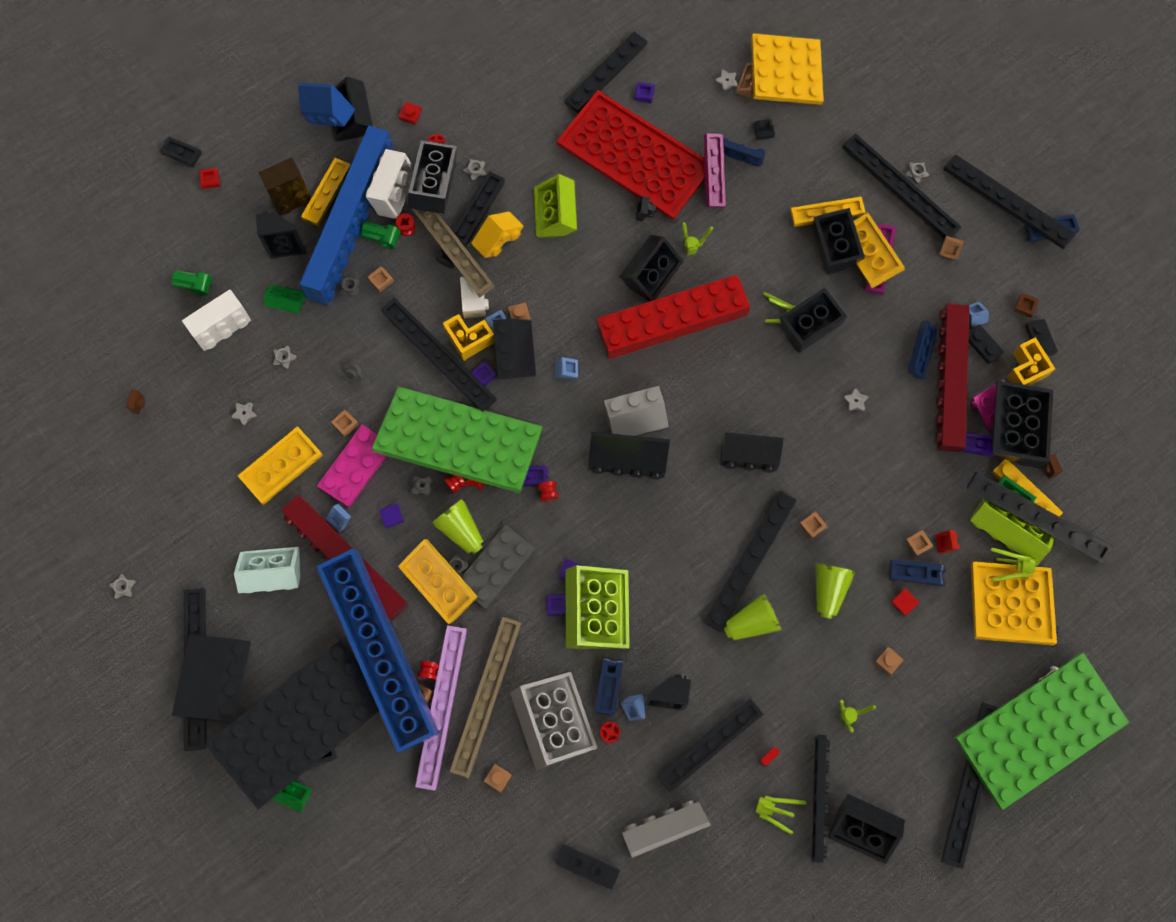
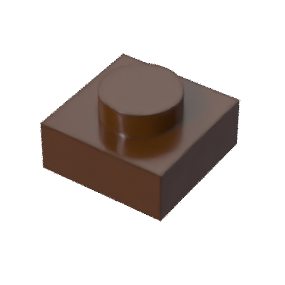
M1021 293L1014 311L1031 318L1034 315L1039 299Z
M131 389L126 408L132 413L140 414L141 409L145 405V398L138 390Z
M1056 454L1050 455V462L1042 467L1048 479L1056 477L1062 472Z

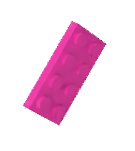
M361 425L317 487L350 508L387 457L372 452V447L378 434Z

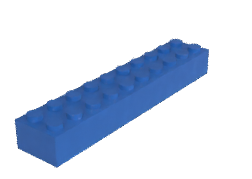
M368 125L300 282V286L308 300L328 306L329 301H332L334 298L335 287L341 282L343 268H346L348 265L349 254L354 251L355 240L357 236L361 235L363 221H366L369 215L368 210L371 204L366 198L367 189L372 183L373 175L377 171L380 158L383 156L385 149L395 151L389 131Z
M351 549L316 566L397 753L404 752L439 735V730L359 551Z

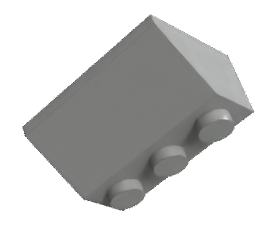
M659 386L604 400V411L612 434L639 436L669 427L665 404Z

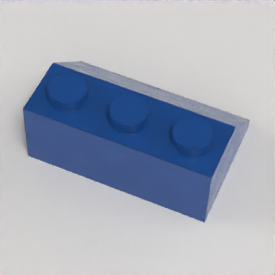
M299 83L298 85L300 112L310 124L344 127L355 111L353 106L333 85Z

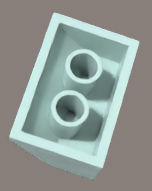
M299 547L240 552L234 571L238 593L271 592L273 590L298 588L300 581Z

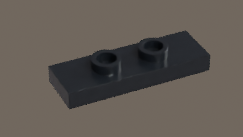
M565 844L562 845L555 862L556 865L611 890L620 872L619 869Z

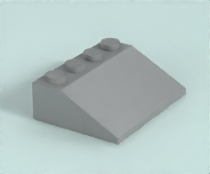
M571 672L522 685L510 692L536 770L598 749Z

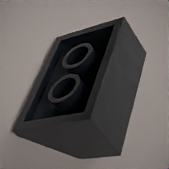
M346 76L335 88L353 106L355 111L344 127L332 126L335 141L363 137L368 125L373 127L364 82Z
M850 208L813 218L812 227L827 275L844 271L865 259Z
M266 211L256 214L258 237L270 259L307 254L300 235L293 224L275 212Z
M650 235L619 277L629 289L650 302L657 298L681 266L683 260L664 236Z
M824 287L780 316V321L788 341L799 354L841 326L847 315Z
M513 318L493 320L499 380L536 376L531 320Z
M725 432L721 443L720 465L727 469L743 467L747 471L762 469L763 472L768 473L777 471L780 465L784 438Z
M674 674V677H669L646 696L644 705L684 710L689 703L691 679H686V675Z
M847 793L838 809L828 838L886 864L903 837L905 819Z

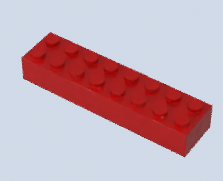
M738 274L599 317L597 318V329L607 357L612 359L747 316L750 304Z

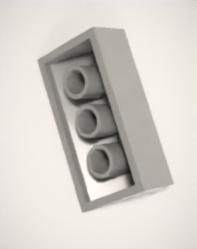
M693 800L681 804L682 809L675 811L673 807L663 811L664 816L656 819L655 815L643 819L645 824L636 826V823L624 827L625 832L621 834L630 857H635L709 827L710 823L700 803H694Z

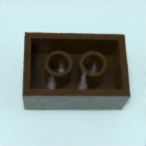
M292 157L258 172L279 215L288 214L292 210L306 206L310 202V194Z

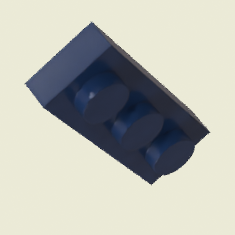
M921 321L911 361L908 365V372L916 379H924L937 332V329L929 321Z

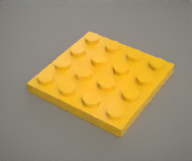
M753 33L751 36L753 99L822 105L824 99L820 40Z
M985 562L971 563L974 639L1042 645L1057 644L1051 568L1035 567L1034 574H1029V578L1020 577L993 581L992 578L1021 572L1017 571L1016 565Z

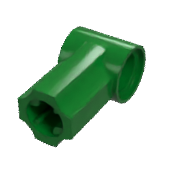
M366 221L362 226L361 236L362 238L379 242L385 248L394 249L401 231L392 225H385L384 227Z
M176 270L172 276V285L177 288L191 290L197 295L207 296L213 278L203 272L193 274Z

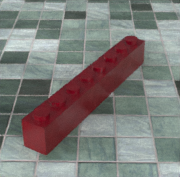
M947 303L939 314V320L942 321V327L939 329L941 344L938 347L940 361L937 366L940 379L937 381L939 397L936 400V408H939L935 420V425L938 426L935 444H937V450L960 453L965 448L969 305Z
M299 494L281 510L285 514L283 519L290 526L295 524L299 528L296 532L303 539L308 537L312 541L309 545L317 553L321 550L325 554L323 557L325 561L353 549ZM363 559L387 616L392 622L409 604Z

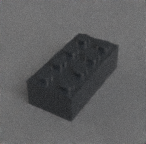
M421 140L408 191V208L445 214L456 164L457 146Z

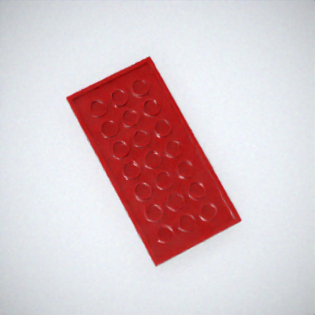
M597 90L556 141V145L639 199L643 196L649 197V203L656 205V210L672 220L676 218L705 180L704 157L599 90Z

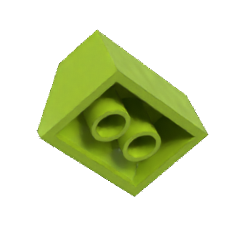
M557 174L535 186L536 236H566L576 231L574 180Z

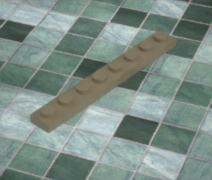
M412 209L479 298L495 287L439 213Z
M502 617L450 769L451 773L470 779L522 625L521 622Z

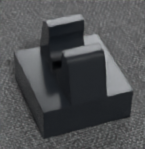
M772 119L754 121L753 126L757 140L775 137Z
M643 196L638 202L636 220L643 221L645 217L652 218L653 213H656L657 206L649 203V197Z

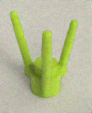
M682 223L686 255L689 256L698 251V247L703 245V242L713 230L712 226L698 240L695 237L688 236L686 223Z
M766 292L763 293L764 296L769 298V302L787 309L786 312L796 307ZM765 319L766 323L781 324L780 319Z
M991 548L992 552L1016 558L1017 560L996 558V561L1017 564L1016 569L1021 572L992 578L993 581L1020 577L1029 578V574H1034V558Z
M840 700L838 707L840 720L850 732L854 731L850 724L857 720L858 715L876 709V705H872L856 711L851 707L845 708L843 700Z
M766 795L765 798L760 797L755 812L760 814L759 818L769 821L792 835V830L768 815L772 816L773 812L794 817V813L776 808L775 803L772 802L805 805L806 801L774 798Z

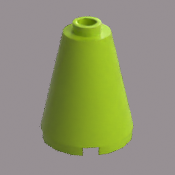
M462 499L432 522L434 527L468 554L471 551L475 554L483 547L481 543L484 541L466 503Z
M816 563L817 612L821 613L820 617L832 619V616H837L854 578L855 571Z
M762 594L729 619L724 630L728 638L732 637L733 640L778 632L782 628L780 625L776 626L779 624V621L767 600L766 594Z

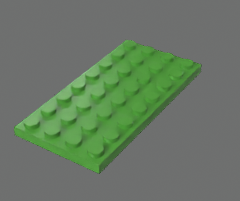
M398 386L372 447V452L521 493L543 426L485 410L482 412L478 408Z
M1080 653L1060 666L1059 669L1051 672L954 737L999 810H1004L1127 725L1129 721L1085 654Z

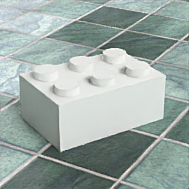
M385 149L383 156L380 158L377 171L373 175L372 183L367 189L366 198L378 215L397 219L408 195L414 167L405 153Z
M231 290L226 291L182 320L204 351L213 348L222 339L229 338L233 332L244 328L251 321Z

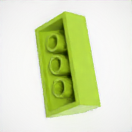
M985 498L978 505L970 520L975 527L989 533L994 540L1004 543L1009 550L1017 552L1022 556L1034 558L1036 566L1049 553L1055 538Z

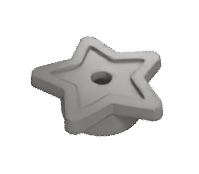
M722 70L721 76L715 82L719 83L724 91L737 87V83L734 80L736 73H727L725 70Z
M470 159V163L464 169V172L470 174L473 181L478 176H486V172L483 169L485 162Z
M909 163L910 170L906 173V176L913 177L916 183H919L921 178L929 176V173L926 172L925 163Z
M289 346L273 351L275 354L273 365H283L286 369L289 368L290 362L297 358L296 355L290 353Z
M854 389L851 395L844 396L849 406L848 410L859 409L864 411V402L868 399V396L861 395L857 389Z
M249 402L246 405L236 403L237 411L232 415V419H240L241 423L245 426L248 421L257 417L252 411L253 403Z
M121 574L119 579L110 584V587L115 591L114 598L118 599L123 595L131 597V588L136 583L135 580H127Z

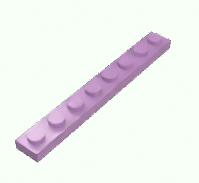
M447 625L430 710L440 734L424 742L415 785L417 788L434 791L437 789L467 629Z

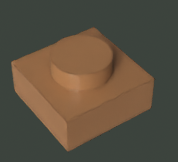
M946 236L939 255L957 260L964 241Z
M382 266L367 277L379 292L394 282L393 278Z
M526 302L508 307L511 318L531 320Z
M343 410L331 421L332 425L344 437L359 425L346 410Z
M816 511L799 524L810 539H813L828 527Z
M923 530L905 540L915 557L933 547Z
M887 647L875 663L888 675H892L904 659L890 647Z
M495 764L484 782L502 793L512 774Z

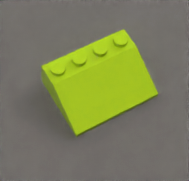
M579 565L565 569L566 648L630 649L628 570Z

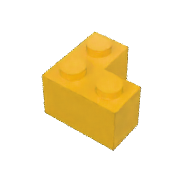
M510 212L489 215L471 244L485 258L495 257L501 252V247L505 242L515 241L521 235L520 231L524 226Z
M459 314L442 323L446 335L463 361L495 343L494 333L485 319L469 329Z
M1035 337L1019 345L1013 352L1020 366L1014 368L1006 377L1010 383L1030 386L1048 377L1055 370V367Z

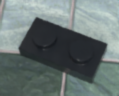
M169 136L160 150L162 155L193 168L202 154L200 149Z
M1045 318L1025 325L1030 340L1036 337L1047 356L1055 355L1058 352Z
M980 324L969 331V344L988 365L1004 353L1002 348Z

